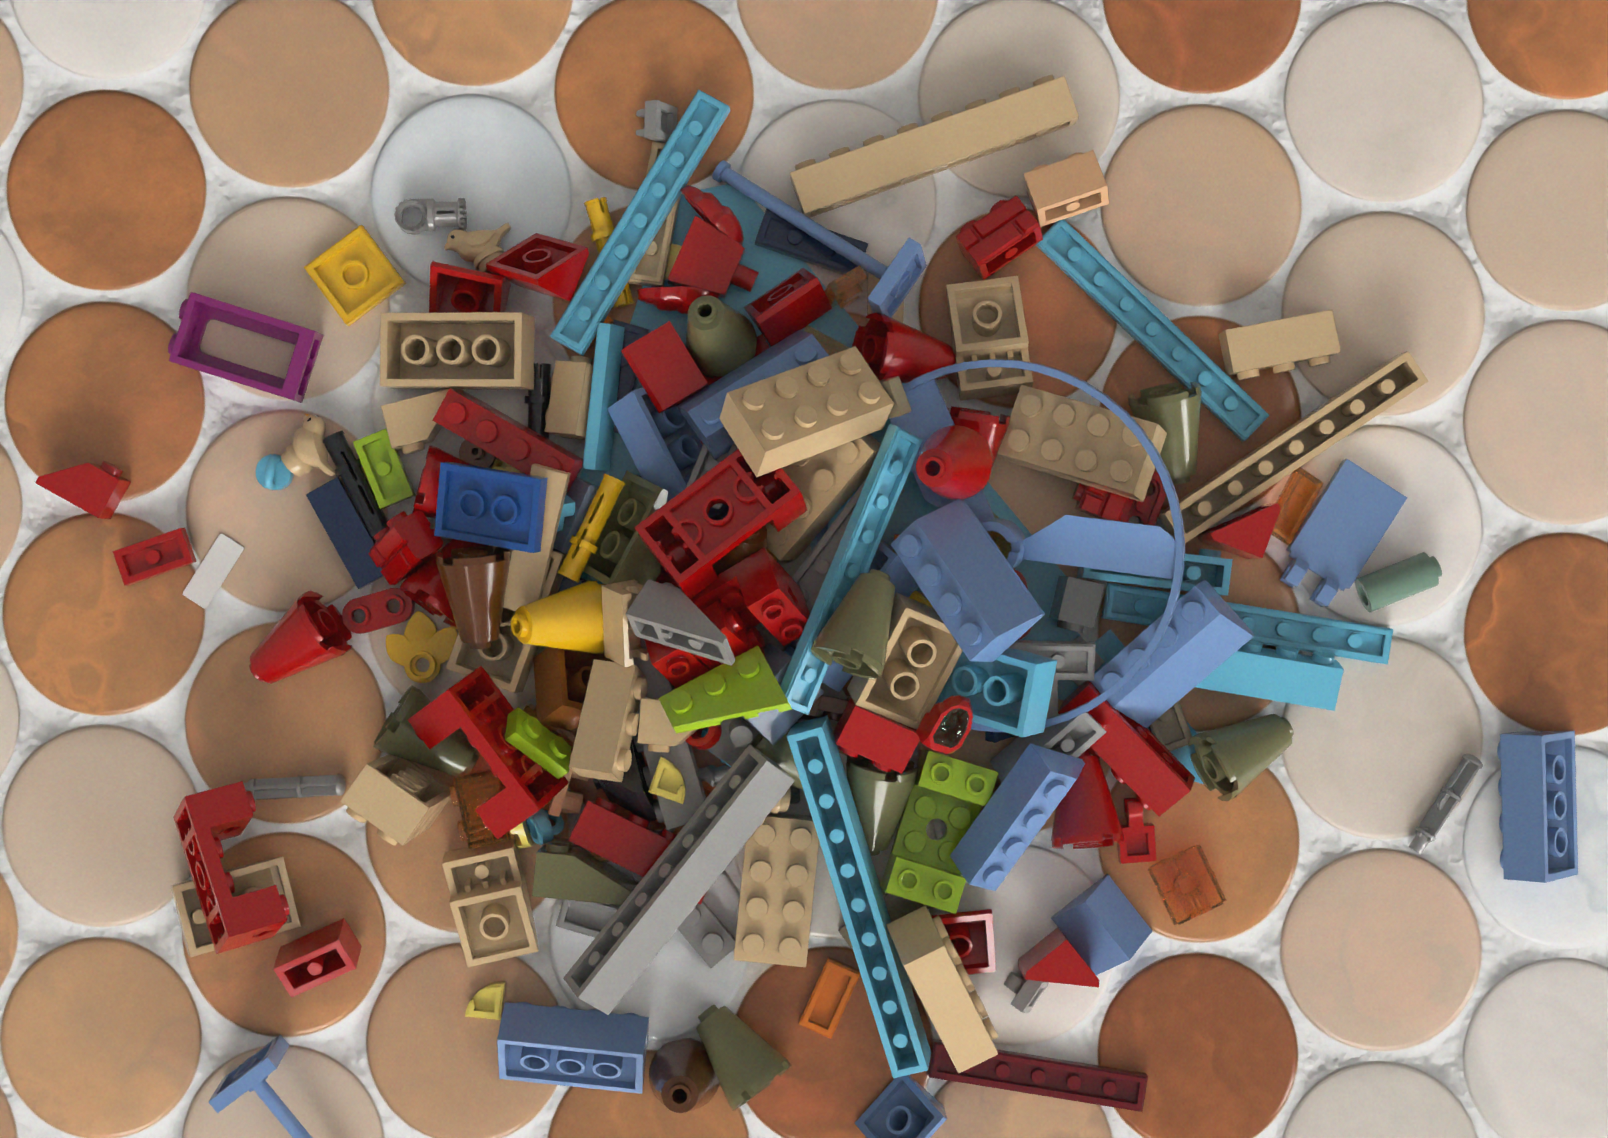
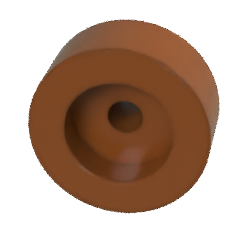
M467 440L462 442L459 449L460 459L473 466L490 468L494 460L497 459V457Z

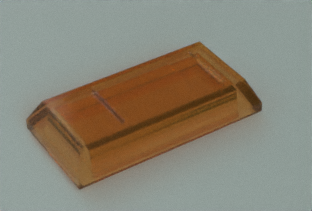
M1301 467L1291 473L1275 502L1279 504L1281 511L1271 535L1290 546L1324 484Z

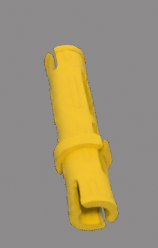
M601 197L600 200L595 198L584 202L592 229V234L590 235L591 242L596 244L598 254H600L615 229L606 197ZM629 283L626 284L613 308L635 303Z
M604 473L603 479L576 536L572 535L569 540L572 544L557 573L579 583L591 554H596L598 547L595 545L626 483Z

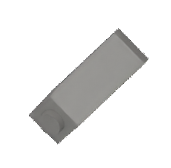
M647 580L626 612L636 637L732 666L735 662V657L727 637L682 590L671 583L665 582L662 584Z
M1086 712L1069 721L1047 727L1043 733L1023 738L1017 737L990 762L995 771L999 772L998 777L1003 782L1030 743L1073 757H1079L1101 738L1106 731Z

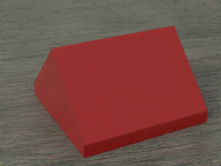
M535 233L486 263L487 271L495 275L504 276L509 282L519 287L571 302L589 251L588 247Z
M432 261L430 265L429 313L505 312L511 283L504 276Z
M802 268L745 306L744 309L772 347L797 330H801L831 310L832 306L818 278Z
M670 321L621 350L658 413L680 404L708 386L706 379Z
M1278 503L1261 505L1197 535L1198 539L1203 543L1245 559L1263 558L1281 508Z
M992 909L931 915L932 918L940 916L968 975L996 972Z
M1058 927L1018 959V968L1025 980L1099 988V979Z

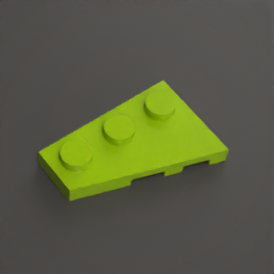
M759 646L735 657V662L732 666L722 664L658 698L676 733L721 725L723 720L744 716L745 719L759 717L760 712L778 709L779 712L792 710Z

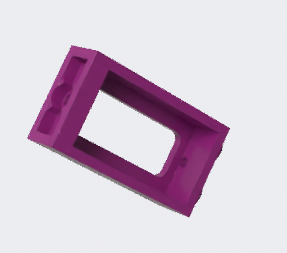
M190 292L189 298L182 302L179 310L181 323L178 333L172 335L168 345V353L171 354L170 362L299 403L303 402L324 335L305 327ZM210 320H218L296 345L285 379L204 354L200 349V345L208 322Z

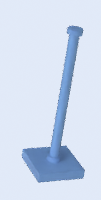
M722 160L713 172L712 178L717 182H726L880 279L867 298L873 313L885 314L892 318L927 266L921 244L911 238L907 239L892 263L887 267L731 169V164L725 160Z
M281 1034L223 1077L209 1100V1104L219 1113L248 1090L249 1092L254 1090L293 1138H312L266 1082L268 1075L277 1069L289 1047V1044Z

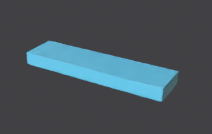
M599 323L597 327L582 466L584 469L609 471L614 422L607 408L617 402L622 357L621 350L623 348L625 327L609 323Z

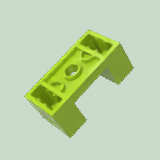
M922 749L917 763L919 769L918 776L901 816L880 887L885 893L956 914L966 880L961 876V872L950 855L978 817L981 806H986L991 799L999 772ZM933 819H941L946 826L945 834L937 840L929 838L926 833V826Z

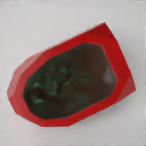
M952 695L943 702L934 704L931 711L925 713L916 731L921 743L932 750L944 754H951L958 750L971 730L973 710L970 699L960 695Z

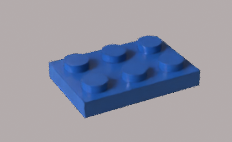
M448 461L441 462L434 536L530 553L541 552L548 478Z

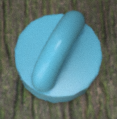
M267 455L258 462L256 467L258 482L269 490L287 488L294 477V474L282 462L281 455Z
M543 808L526 819L528 831L533 841L538 845L551 842L554 839V835L562 832L565 824L561 815L559 817L549 815L548 810H543ZM549 819H551V820H553V821L555 822V826H552V825H551V822H550Z

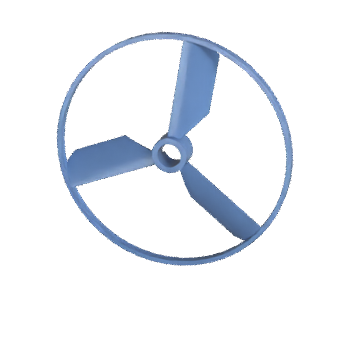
M989 359L942 367L921 375L903 385L911 412L899 417L889 418L892 425L898 426L922 439L911 470L926 502L941 508L956 501L943 498L933 492L919 479L916 472V463L926 440L937 430L955 425L935 379L959 371L985 367L1017 368L1042 373L1067 382L1100 401L1124 422L1142 444L1161 478L1168 497L1174 524L1175 540L1173 536L1160 526L1072 515L1061 517L1025 539L1022 530L1015 523L1007 519L994 517L983 489L977 494L964 499L987 532H998L1004 536L1007 542L1011 543L1012 550L1008 554L1007 561L1013 569L1024 559L1173 579L1170 596L1160 624L1152 640L1135 664L1114 685L1091 701L1068 712L1046 718L1045 728L1069 721L1103 703L1127 684L1148 661L1162 640L1172 619L1180 594L1185 558L1183 518L1175 487L1158 450L1145 431L1126 410L1088 382L1049 366L1020 360ZM828 523L817 535V544L828 530ZM974 722L971 725L972 730L1003 732Z

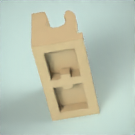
M635 579L601 585L604 657L624 667L634 665L633 657L648 661V651L641 647L640 637H636L626 616V612L644 585L639 584Z

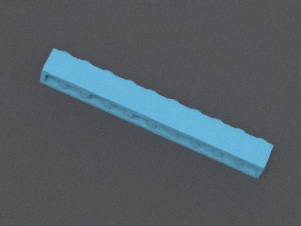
M828 715L796 723L788 732L787 739L892 1077L897 1078L928 1071L931 1049L907 972L886 924L891 922L839 750L835 744Z

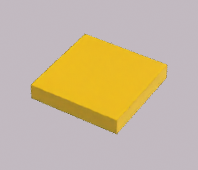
M363 225L358 226L304 266V269L347 326L352 325L406 284Z

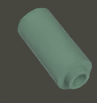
M1422 552L1357 578L1355 586L1365 609L1368 612H1373L1439 584L1438 577L1442 576V570L1434 556L1429 557L1425 552Z

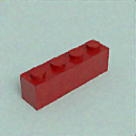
M449 388L432 420L524 474L530 475L532 465L535 463L571 473L566 492H569L583 466V459L461 389Z
M1087 680L1063 701L1058 714L1079 707L1101 693ZM1107 700L1088 711L1106 731L1088 750L1093 756H1098L1099 759L1102 758L1111 767L1113 776L1120 783L1127 784L1136 793L1137 800L1143 804L1145 809H1152L1160 817L1191 791L1195 777L1147 728L1113 708Z
M597 797L595 802L588 799L568 841L642 877L647 874L677 836V834L664 828L661 834L648 829L650 821L636 814L630 813L629 817L626 818L616 813L617 805L601 797ZM706 893L697 904L701 905Z

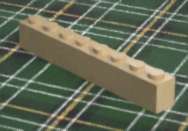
M1053 75L1044 76L1033 82L1034 87L1020 91L1019 87L1010 88L999 94L1000 99L986 103L985 99L976 100L965 106L966 111L952 115L951 111H945L931 118L932 123L918 127L917 123H911L897 130L898 135L884 139L883 135H877L863 142L864 146L850 151L849 147H843L829 153L830 158L816 163L815 159H809L795 165L796 170L790 172V180L802 214L811 218L1075 125L1079 115L1065 76L1054 79Z
M1406 351L1394 356L1181 498L1179 505L1183 518L1185 543L1427 383L1428 379L1410 352ZM1169 506L1160 512L1158 517L1175 540L1174 524Z

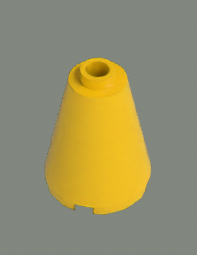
M587 581L518 607L511 619V630L514 636L523 644L594 654L604 653L601 585L606 584H598L597 581Z

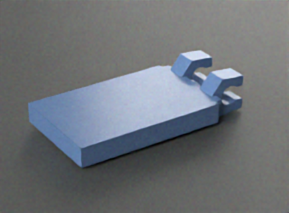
M1344 459L1286 548L1290 552L1289 557L1292 560L1279 580L1291 588L1293 586L1297 587L1308 569L1322 577L1309 600L1320 607H1328L1338 589L1342 591L1350 589L1407 497L1355 463Z

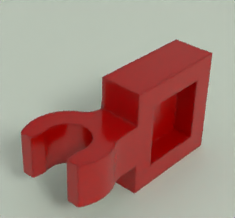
M1137 797L1124 798V813L1127 825H1121L1124 833V843H1117L1118 861L1120 864L1157 861L1154 824L1143 823V804L1137 800Z

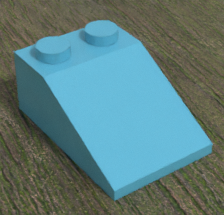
M1008 648L993 662L969 661L964 652H962L935 704L943 702L952 695H960L970 699L973 710L972 722L1022 738L1043 733L1057 660L1023 650Z

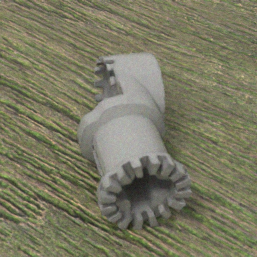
M458 198L457 202H436L434 199H406L395 208V221L407 234L414 235L422 231H436L437 227L467 229V216H464V214H467V211H464L466 210L465 198ZM414 207L421 211L422 219L416 226H407L402 221V215L406 209Z

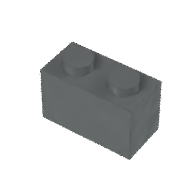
M1059 576L1049 618L1058 620L1056 627L1083 633L1084 626L1094 628L1104 585L1070 576Z

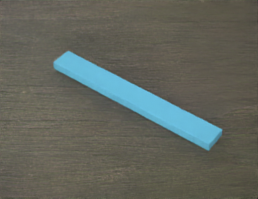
M698 89L551 333L550 337L553 340L584 356L597 334L598 324L603 323L679 198L681 189L688 183L730 113V106Z
M1064 219L1055 222L1043 235V240L1036 244L1049 259L1174 378L1181 382L1186 389H1191L1190 382L1200 383L1202 391L1201 403L1242 442L1246 441L1269 417V414Z
M889 424L780 685L791 708L806 715H809L829 666L812 654L813 641L861 573H868L922 443L921 438L898 426Z
M1107 583L1101 618L1150 626L1164 614L1170 593ZM1179 594L1178 600L1181 599L1184 595ZM1226 602L1255 634L1250 640L1264 645L1276 647L1283 645L1301 651L1325 652L1337 657L1388 665L1393 629Z

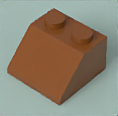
M547 647L534 657L537 719L540 723L565 730L578 729L593 660L614 661L604 657V653L594 654Z

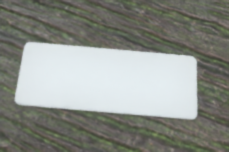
M220 534L183 591V595L202 608H207L240 557L244 547L224 534Z

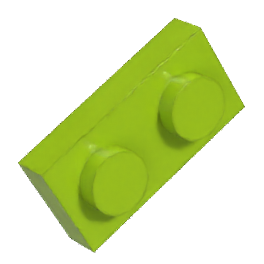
M387 428L353 442L380 509H385L416 496L398 450L391 448Z
M519 707L508 714L505 740L557 779L566 775L569 772L571 746L562 737L556 736L544 727L537 718L528 715Z

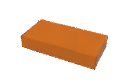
M828 956L798 1024L831 1039L858 981L860 970Z

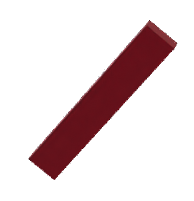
M934 1039L928 1072L930 1078L1143 1112L1148 1081L1146 1073L996 1049L998 1055L958 1073L942 1040Z

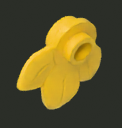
M417 611L408 621L404 635L390 634L386 636V651L393 662L404 666L405 672L411 680L417 683H427L438 676L441 664L449 660L458 636L457 630L453 627H447L437 631L433 621L423 612ZM421 658H425L429 662V669L426 672L420 671L417 667V663Z

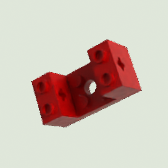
M737 449L634 528L645 546L678 588L691 600L718 579L712 566L714 563L768 522L771 523L777 532H780L805 513L807 507L801 491L782 468L756 477L739 449ZM723 503L729 507L727 516L721 520H713L708 516L710 508L715 504Z
M765 547L717 575L718 579L691 599L701 611L715 601H718L727 610H735L743 623L749 628L762 623L783 646L802 635L810 616L800 586ZM644 639L651 664L676 688L712 670L692 653Z
M479 666L410 717L408 722L414 728L417 737L429 749H432L461 727L467 735L469 743L479 751L489 764L493 775L504 784L475 809L485 827L491 830L495 837L499 839L543 808L569 781L565 776L557 779L505 740L508 714L514 708L484 668Z
M243 781L184 796L173 816L216 954L274 937L287 921L286 916L289 915L287 899L284 894L279 895L276 885L232 898L231 894L235 892V887L230 872L224 873L220 860L224 857L221 840L241 835L252 819L253 812L256 811L253 794L251 791L245 790Z

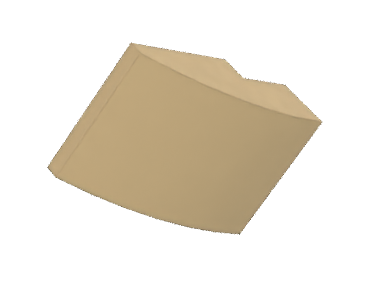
M1018 276L946 285L952 346L956 357L955 364L989 359L1030 362L1028 352L1029 341ZM985 367L956 372L960 401L1018 394L1021 385L1033 386L1032 371Z
M515 837L448 851L444 854L442 866L451 895L449 903L467 967L539 951L531 902L519 850L515 845Z
M283 856L224 871V873L230 872L234 882L235 892L231 894L232 898L276 885L279 895L284 894L289 905V915L286 916L287 921L277 933L301 927ZM193 879L170 885L188 956L194 957L214 951V945Z

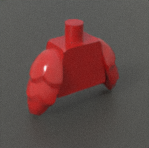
M691 185L685 186L681 189V193L701 218L694 217L667 279L668 284L675 287H649L637 290L638 300L654 305L659 311H678L681 314H688L692 302L701 296H713L718 299L719 297L725 298L731 284L751 292L759 272L740 264L745 253V248L742 246L744 237L740 222L734 212L729 207L722 205L711 192H703Z

